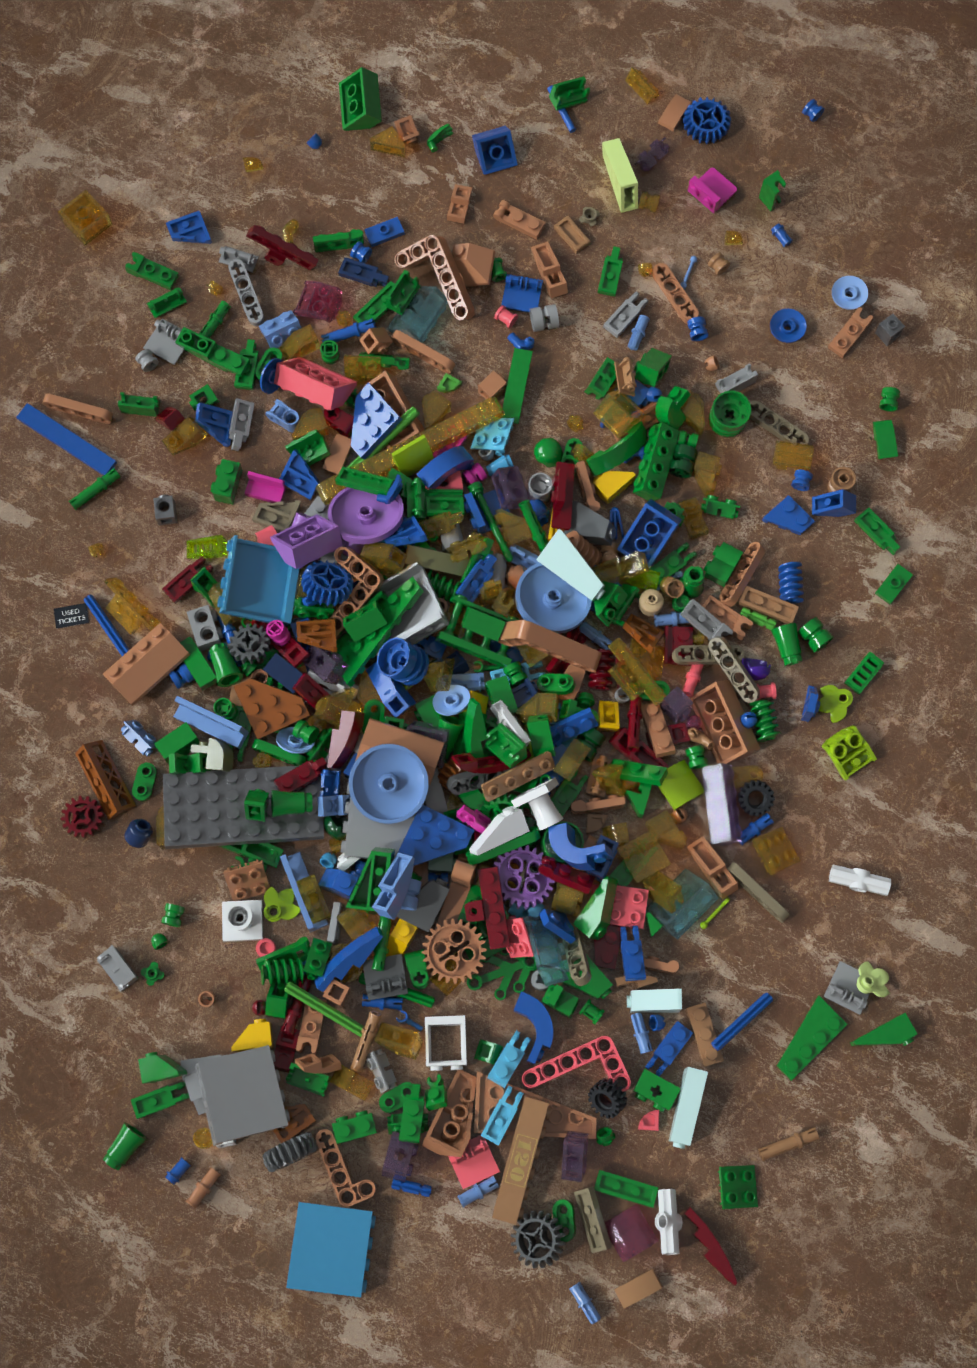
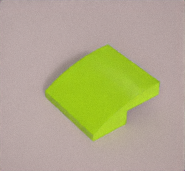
M424 434L391 453L398 471L407 477L418 472L434 459Z
M685 760L667 768L668 774L662 785L658 786L674 811L706 792Z

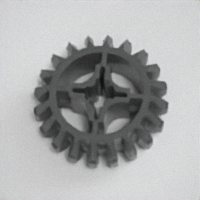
M308 1132L291 1138L266 1151L262 1156L264 1165L269 1172H275L316 1152V1141L312 1134Z
M542 1210L538 1212V1215L536 1211H531L530 1215L525 1213L523 1215L524 1219L517 1220L520 1226H513V1229L517 1231V1233L510 1235L512 1238H516V1241L511 1242V1246H517L513 1253H520L521 1255L518 1260L522 1261L525 1259L526 1266H529L531 1262L533 1268H537L538 1265L541 1268H545L546 1263L551 1266L553 1265V1260H559L557 1253L562 1254L564 1252L560 1246L566 1245L565 1241H561V1237L566 1236V1234L559 1232L563 1225L556 1226L555 1224L558 1222V1219L554 1218L551 1220V1213L545 1215ZM533 1222L542 1223L535 1232L527 1230L528 1226ZM548 1229L552 1234V1241L547 1236ZM540 1235L541 1243H536L535 1236ZM524 1238H526L529 1242L528 1249L526 1248ZM541 1247L550 1249L543 1257L535 1256Z

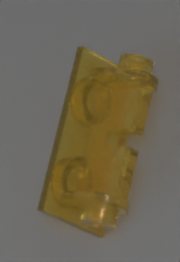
M631 67L625 81L648 105L652 97H658V88L651 82L647 83L648 79L641 70Z
M473 533L462 542H453L446 550L453 554L450 555L452 562L458 563L469 558L468 550H470L472 555L485 551V548L488 546L484 540L485 537L481 533Z

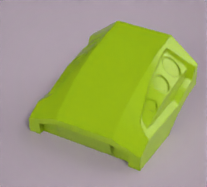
M853 725L840 730L828 738L821 746L829 755L844 780H848L850 775L866 764L877 760L867 741L860 734L856 726Z

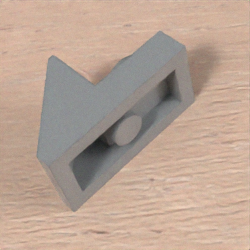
M197 1072L184 1076L190 1100L194 1102L198 1114L206 1113Z

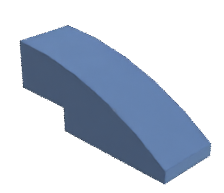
M397 853L379 883L378 887L382 891L372 908L380 916L395 920L410 885L415 860L413 856Z

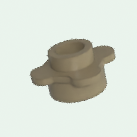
M585 207L579 221L595 226L596 219L600 216V213L592 207Z

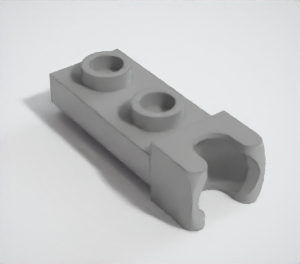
M694 599L689 601L680 614L704 634L709 641L714 637L721 636V634L723 636L733 634L732 629L725 623L722 624Z

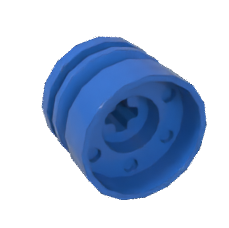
M396 637L389 639L380 648L377 656V666L384 676L394 679L401 684L411 686L416 685L426 675L429 668V658L422 648Z

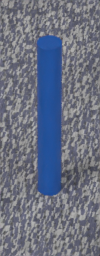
M553 85L547 88L549 94L552 90ZM566 109L558 110L569 132H575L576 128Z

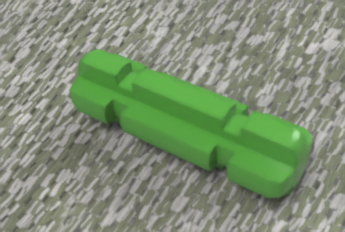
M746 607L742 608L741 616H745L757 625L766 626L769 630L775 628L776 620L772 618L767 619V616L755 611L751 612V609Z

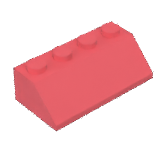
M303 357L278 362L276 366L274 384L280 386L283 390L295 393L298 397L309 399L311 403L320 404L326 410H334V408L343 406L357 386L356 381Z

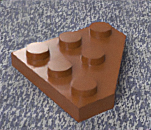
M253 678L234 686L257 739L311 715L301 696L294 695Z

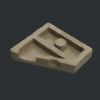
M299 500L284 503V501L259 503L252 521L265 527L272 525L276 531L281 532L291 527L296 512L299 511L302 503Z

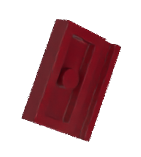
M665 626L664 664L680 665L673 661L672 652L679 646L693 645V628ZM679 652L678 656H682V658H684L685 656H690V653L682 654L681 652Z

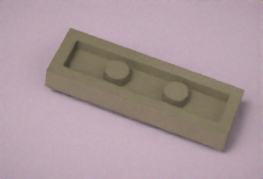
M594 1186L575 1191L574 1195L591 1252L595 1253L612 1248Z

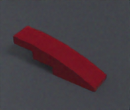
M688 1207L683 1214L697 1227L693 1235L707 1248L702 1256L735 1286L737 1280L719 1242L691 1207Z

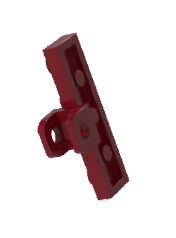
M254 225L247 232L246 237L269 248L264 259L276 266L282 265L287 258L310 271L318 263L319 259L315 258L310 252H304L295 244L287 243L280 236L267 232L262 226Z
M499 868L479 869L478 876L482 899L465 904L466 920L470 922L486 920L490 950L510 947L511 943ZM473 908H476L477 914L472 912Z

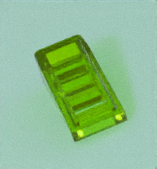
M222 535L186 541L187 559H199L202 556L204 558L227 556V540ZM194 545H197V553H194Z

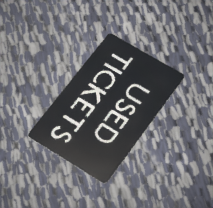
M86 603L53 609L56 629L89 623Z

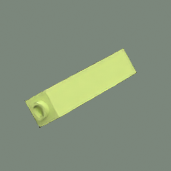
M620 138L602 142L603 158L621 213L638 209V181Z

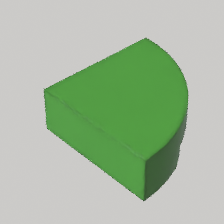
M446 373L439 383L437 391L446 393L455 391L462 385V381Z

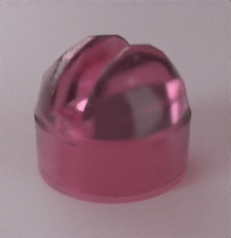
M692 715L687 718V729L693 727L698 730L701 729L702 723L699 716Z

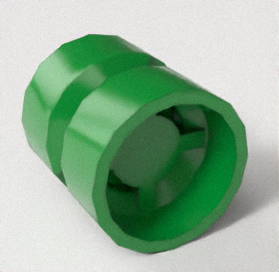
M818 617L811 619L798 631L803 640H809L808 645L814 653L821 650L834 638L827 629H822L824 625Z

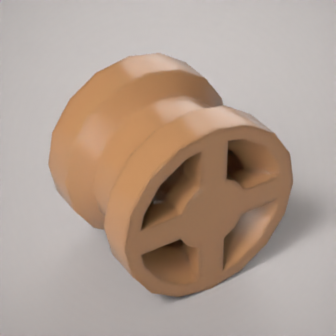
M721 252L714 255L708 262V266L715 270L717 276L724 273L731 264L723 258L724 255Z

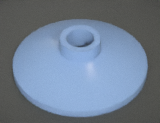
M844 276L834 283L832 298L839 307L854 310L865 304L868 298V288L860 278Z
M449 685L440 689L435 694L432 704L435 711L441 715H456L467 708L471 696L468 689L464 686Z
M287 727L278 732L276 742L280 748L287 752L296 754L306 753L315 745V742L312 745H308L302 738L298 739L293 736L294 727Z

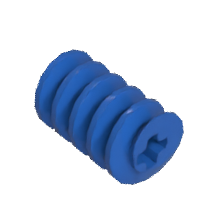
M788 562L778 567L780 572L778 575L780 579L779 586L781 587L779 589L780 599L791 604L804 601L803 598H798V596L804 594L803 591L798 590L803 588V584L798 583L803 580V577L797 576L802 574V570L797 569L802 566L801 562Z

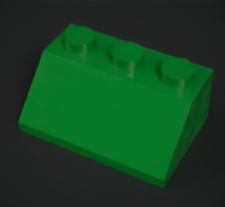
M361 67L339 82L342 128L344 131L371 129L382 121L377 73Z

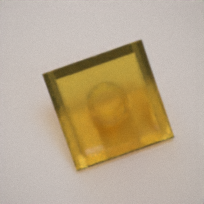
M618 390L608 393L593 412L618 439L646 416L626 394L619 393Z

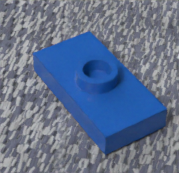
M398 217L364 229L371 247L405 235Z

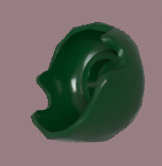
M336 815L326 816L324 819L326 833L335 840L341 841L346 839V833H343V824L348 819L346 817L336 818Z

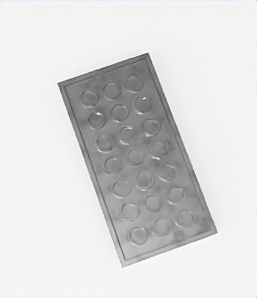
M298 766L230 770V772L218 770L206 771V773L163 774L165 849L324 839L323 816H318L317 801L321 791L320 776L318 780L297 791L312 794V812L272 817L271 790L279 791L274 784V780ZM262 789L269 793V805L265 822L246 819L244 801L249 790Z

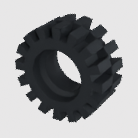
M760 780L745 782L744 786L740 787V793L738 792L740 807L749 815H755L756 817H759V815L763 816L765 812L770 811V807L774 805L773 800H775V797L773 796V790ZM753 791H760L763 794V801L759 805H752L749 802V795Z
M607 1078L600 1079L588 1093V1101L592 1102L591 1108L595 1107L596 1113L600 1112L601 1117L606 1116L608 1119L617 1116L627 1105L626 1102L628 1101L627 1097H624L626 1092L621 1091L623 1087H618L617 1081L612 1083L610 1078L608 1080ZM604 1094L609 1097L611 1102L605 1098Z

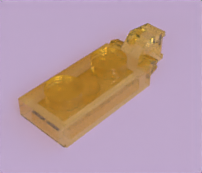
M449 511L420 520L418 523L427 539L451 532L457 527V523L462 522L464 516L461 511L452 515Z

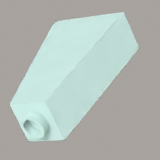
M558 529L536 560L590 600H599L605 592L603 590L605 585L566 534Z
M691 1067L684 1069L669 1142H673V1147L685 1149V1146L691 1145L708 1075L707 1071Z

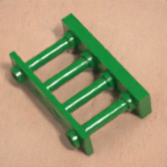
M462 595L451 597L449 602L455 604L447 629L444 632L440 631L437 633L435 641L502 668L511 664L512 659L508 658L506 654L509 646L501 644L500 650L495 653L490 651V638L484 636L482 644L478 646L472 643L473 631L467 629L464 637L461 639L455 637L453 632L462 608L467 609V607L505 622L520 619L514 616L506 617L467 601L468 598Z

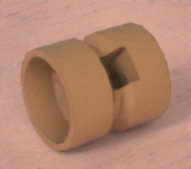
M847 467L837 468L828 482V492L842 489L851 492L856 482L855 473Z

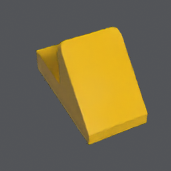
M599 700L597 731L616 732L620 726L618 702Z

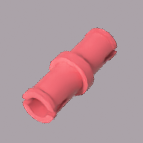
M705 664L691 666L690 671L686 674V682L681 692L683 695L693 697L696 685L701 680L700 675Z

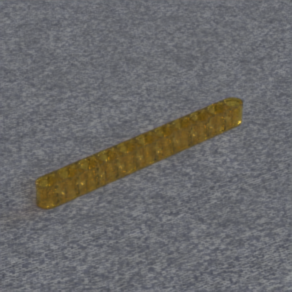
M490 397L350 468L385 477L391 468L398 470L391 453L423 434L433 453L499 420L505 415V412L497 398ZM338 474L322 481L316 486V490L324 505H329L332 499L346 488L336 484L335 479Z

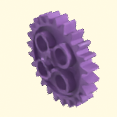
M528 845L525 850L519 847L517 851L514 849L504 853L503 856L499 855L497 857L498 862L493 864V867L499 868L504 902L506 900L510 901L509 907L516 903L517 909L520 908L521 904H523L525 910H527L529 904L535 908L536 901L541 905L543 898L547 899L549 897L547 892L551 893L553 890L549 885H553L555 881L540 874L538 870L540 864H542L543 852L537 855L536 848L531 852ZM523 861H526L525 881L522 884V894H520L519 888L522 881V876L520 875L523 871ZM510 863H516L519 869H513ZM529 867H536L538 873L531 872ZM507 882H514L516 888H510ZM527 885L534 886L536 891L530 892L527 889Z

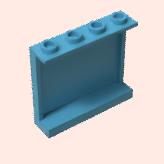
M234 535L231 540H228L226 551H229L228 559H225L223 570H226L225 577H222L220 584L223 592L222 596H219L217 607L220 608L219 613L267 623L273 620H280L285 626L291 624L299 568L295 569L286 564L275 546L238 539V535Z
M299 1202L286 1288L361 1297V1293H366L367 1280L363 1279L364 1271H369L370 1258L366 1257L367 1250L372 1249L373 1237H369L370 1228L374 1229L376 1216H372L373 1211Z

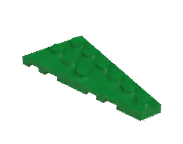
M413 576L379 604L388 624L356 642L346 632L336 641L337 652L326 650L350 688L355 684L353 680L359 673L362 674L366 669L364 666L368 660L376 656L380 648L391 636L390 631L393 627L401 623V617L405 611L410 610L424 592Z

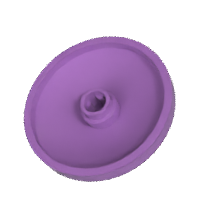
M348 487L340 491L332 499L328 508V519L339 526L341 539L354 544H372L390 537L398 530L404 518V506L399 494L393 502L385 504L377 501L376 494Z

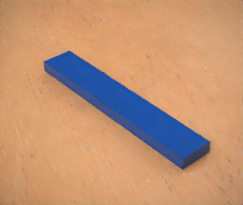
M28 403L16 417L17 420L101 475L107 474L117 464L116 460Z

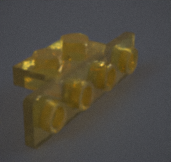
M115 577L105 579L104 583L116 594L106 609L129 634H134L142 623L150 631L161 623L148 612L149 610L145 605L136 599L134 593L127 590L120 579Z
M617 638L608 645L609 649L619 660L608 672L631 701L643 692H645L654 705H658L667 698L663 690L657 685L621 638Z

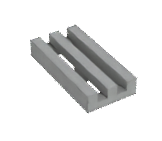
M339 902L333 903L327 937L329 943L336 945L339 944L345 906Z

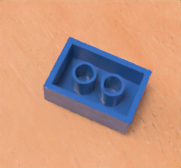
M650 499L645 503L617 550L646 570H649L657 561L682 522V519Z

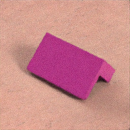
M248 471L249 481L245 490V496L270 503L283 500L286 491L283 480Z

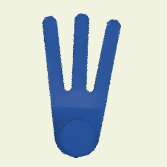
M397 474L387 495L378 494L377 501L385 504H390L394 501L403 486V483H401L402 478H400L399 474Z
M613 507L610 510L609 521L611 523L614 522V527L616 528L615 540H617V522H619L622 538L625 535L620 510L617 507Z

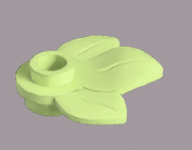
M869 962L862 963L858 969L860 976L856 984L859 991L865 994L874 993L878 997L889 995L890 992L885 986L889 980L888 973L880 968L873 969Z

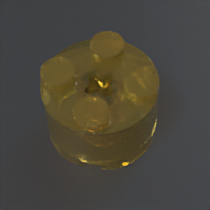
M557 882L551 910L578 917L581 908L578 904L582 905L584 893Z

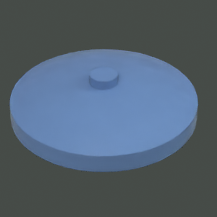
M540 562L532 565L522 574L515 591L516 606L522 618L558 634L569 632L578 627L587 617L592 600Z
M381 744L366 750L355 761L349 775V792L354 805L365 817L384 824L398 823L413 816L423 805L428 793V775L422 761L411 750L396 744Z

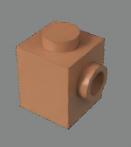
M384 327L369 328L359 340L368 354H384L393 342Z
M333 979L325 991L322 992L324 993L323 998L342 1008L351 989Z

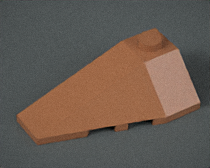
M457 1070L447 1091L448 1106L439 1108L422 1147L439 1155L462 1157L471 1137L476 1087L475 1076L463 1070Z

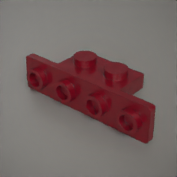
M556 463L555 474L552 480L554 491L551 496V502H553L551 527L555 529L569 531L571 528L574 464Z

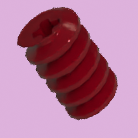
M596 649L602 655L597 671L590 672L592 674L589 675L590 682H588V687L598 691H609L610 689L607 688V685H612V681L607 680V678L613 677V674L608 673V671L614 670V667L610 666L609 663L615 662L614 659L609 657L615 655V652L606 649Z

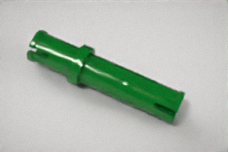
M221 301L214 313L210 314V319L199 334L210 339L219 324L223 323V318L231 309V306L227 302Z
M113 468L101 478L98 477L97 481L69 500L70 504L77 510L101 491H106L108 486L121 478V476Z
M524 500L518 505L531 530L532 539L536 541L542 553L548 544L547 534L542 529L530 500Z
M380 916L378 926L383 938L373 950L374 959L371 969H376V971H384L386 954L389 953L387 947L392 919Z

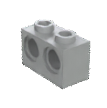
M209 605L187 612L200 652L221 643L220 639L223 638L221 628L216 627L215 621L218 620L215 610H211ZM200 617H208L205 622H199ZM213 633L211 639H204L206 634Z

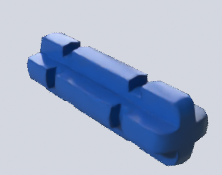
M394 1178L391 1186L392 1189H402L404 1192L421 1194V1196L426 1197L431 1195L432 1187L429 1185L422 1186L420 1183L407 1180L402 1181L399 1178Z

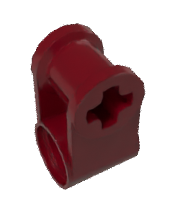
M334 408V410L324 409L325 423L339 434L349 438L352 435L354 416L340 408Z

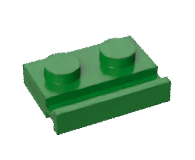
M425 489L426 517H464L463 490Z

